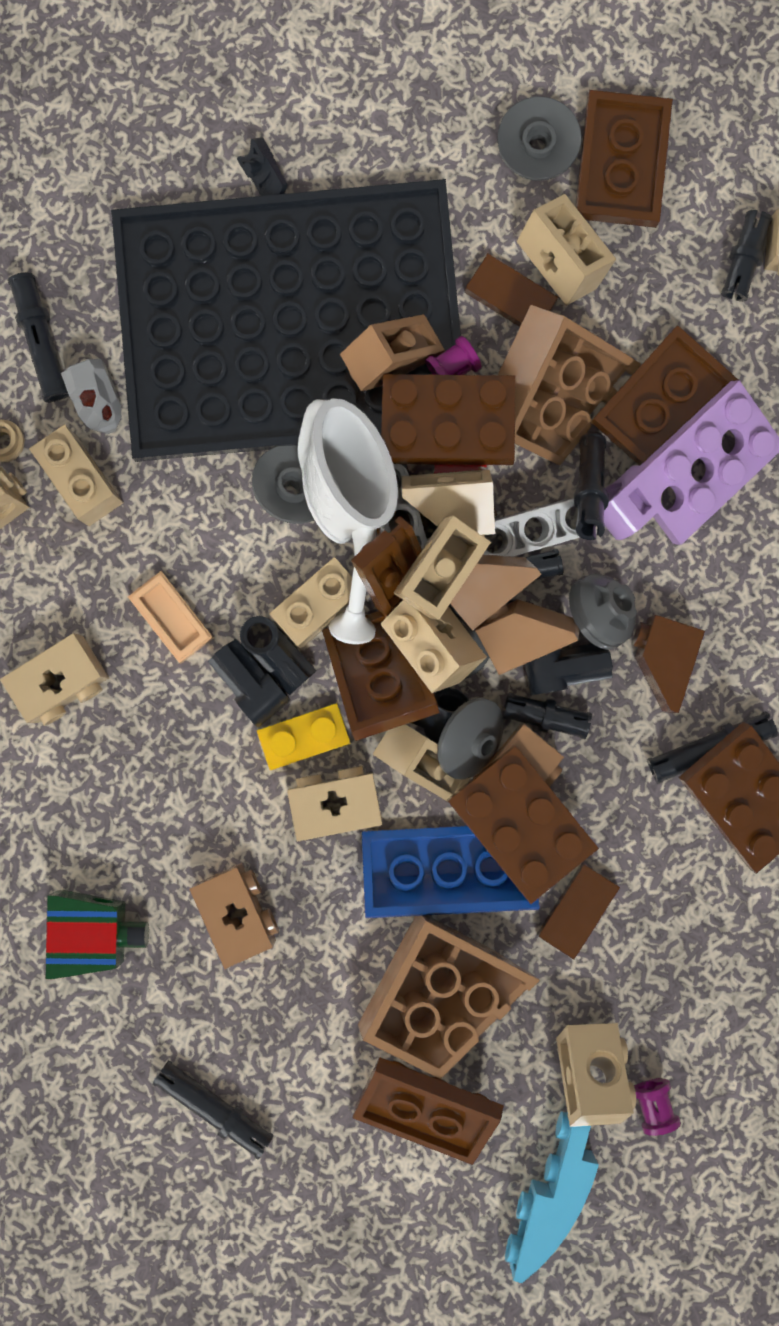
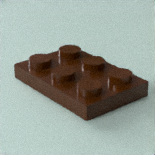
M589 90L586 102L575 207L585 220L657 228L661 216L673 99Z
M677 325L599 411L591 423L640 466L730 381H739V379Z
M383 374L381 437L386 444L393 464L514 465L515 375Z
M380 611L365 615L373 623L376 631L375 637L364 644L344 643L331 635L329 628L322 630L355 741L440 713L434 694L431 693L382 627L381 623L386 616Z
M742 722L678 778L746 866L757 874L779 855V762L752 725Z
M516 745L509 748L447 799L449 804L530 904L535 902L599 849Z
M379 1057L357 1101L352 1118L473 1165L499 1125L504 1105L489 1100L482 1094L471 1093L448 1084L443 1079L430 1077L407 1068L400 1062L389 1061Z

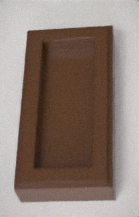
M488 253L465 288L467 295L519 327L530 305L551 311L559 298Z
M581 863L537 932V936L575 960L620 887L584 863Z

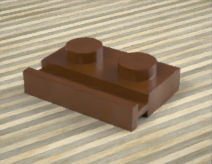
M401 517L395 520L397 527L390 533L384 530L374 540L364 545L360 552L351 559L375 607L386 617L403 601L393 592L422 551L412 526Z

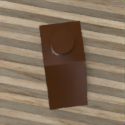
M654 615L647 618L646 623L640 622L635 631L632 646L638 648L635 659L661 710L668 713H679L705 631Z

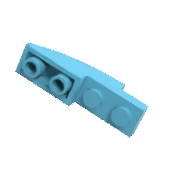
M561 1111L555 1131L556 1138L560 1139L556 1155L550 1153L546 1161L544 1180L549 1181V1183L532 1179L528 1193L522 1191L518 1200L516 1218L521 1220L517 1235L510 1234L505 1251V1261L510 1263L513 1281L523 1283L557 1250L580 1215L597 1173L599 1164L594 1153L591 1150L585 1149L591 1126L570 1127L568 1112Z

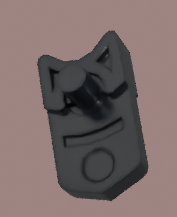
M263 137L251 139L249 154L238 156L237 161L247 177L251 178L261 196L285 194L287 182Z

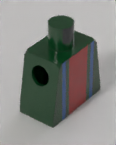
M57 890L47 895L45 979H58L118 968L124 962L125 948H147L149 942V923L125 921V901L67 890Z

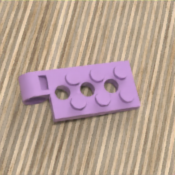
M740 380L730 381L640 466L632 465L620 478L605 488L609 494V503L606 510H604V524L616 540H623L633 535L653 517L673 544L682 545L779 453V436ZM730 430L735 437V446L727 454L722 448V437L725 432ZM700 458L705 464L706 471L704 477L697 482L692 477L691 468L693 463ZM670 486L675 492L676 500L674 505L666 510L661 504V495Z

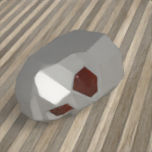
M87 359L69 366L61 375L81 421L87 427L104 434L116 432L122 417L121 401L106 364L102 359Z

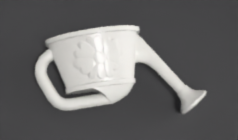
M316 399L306 409L298 439V459L302 470L305 498L308 508L322 532L329 539L340 544L346 543L353 538L356 556L364 545L376 538L377 528L386 525L394 516L398 498L395 469L384 440L374 424L360 409L343 399ZM355 567L353 569L349 605L343 614L337 615L330 621L329 630L331 635L344 643L364 644L375 637L376 629L373 623L365 617L364 603L367 590Z

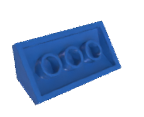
M468 826L362 831L365 918L539 910L540 908L539 898L532 904L528 902Z

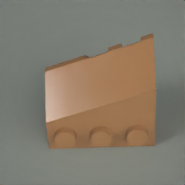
M530 305L498 375H515V444L553 463L561 465L579 443L581 436L585 435L591 428L590 414L602 401L607 404L617 393L613 385L625 371L633 375L641 363L569 318Z
M428 915L415 916L361 1017L358 1028L363 1041L441 1079L479 1042L478 1037L497 1019L501 1020L512 1009L510 1006L526 990L530 991L540 980L493 949Z

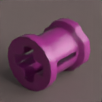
M464 336L456 338L455 345L436 358L430 356L425 360L431 375H465L471 370L477 372L482 369L478 355Z
M655 1078L634 1085L636 1098L639 1099L644 1121L641 1124L644 1134L649 1136L664 1135L677 1130L681 1126L680 1117L674 1114L668 1094L671 1085L668 1079ZM654 1101L657 1104L659 1112L656 1111Z

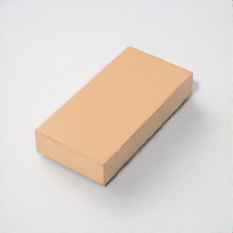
M162 571L128 596L180 664L214 639L213 635Z

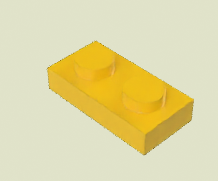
M338 703L256 730L270 771L351 744Z

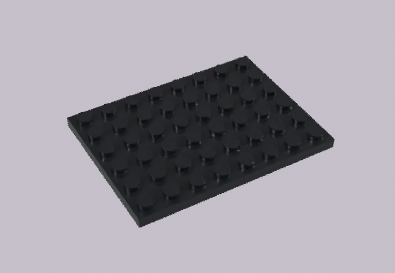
M446 179L111 210L132 459L135 462L270 450L277 446H298L304 414L307 407L316 399H343L355 405L369 418L381 435L383 386L361 391L357 383L352 379L340 353L372 324L423 314L445 351L454 346L455 339L461 336ZM425 363L406 375L431 374Z

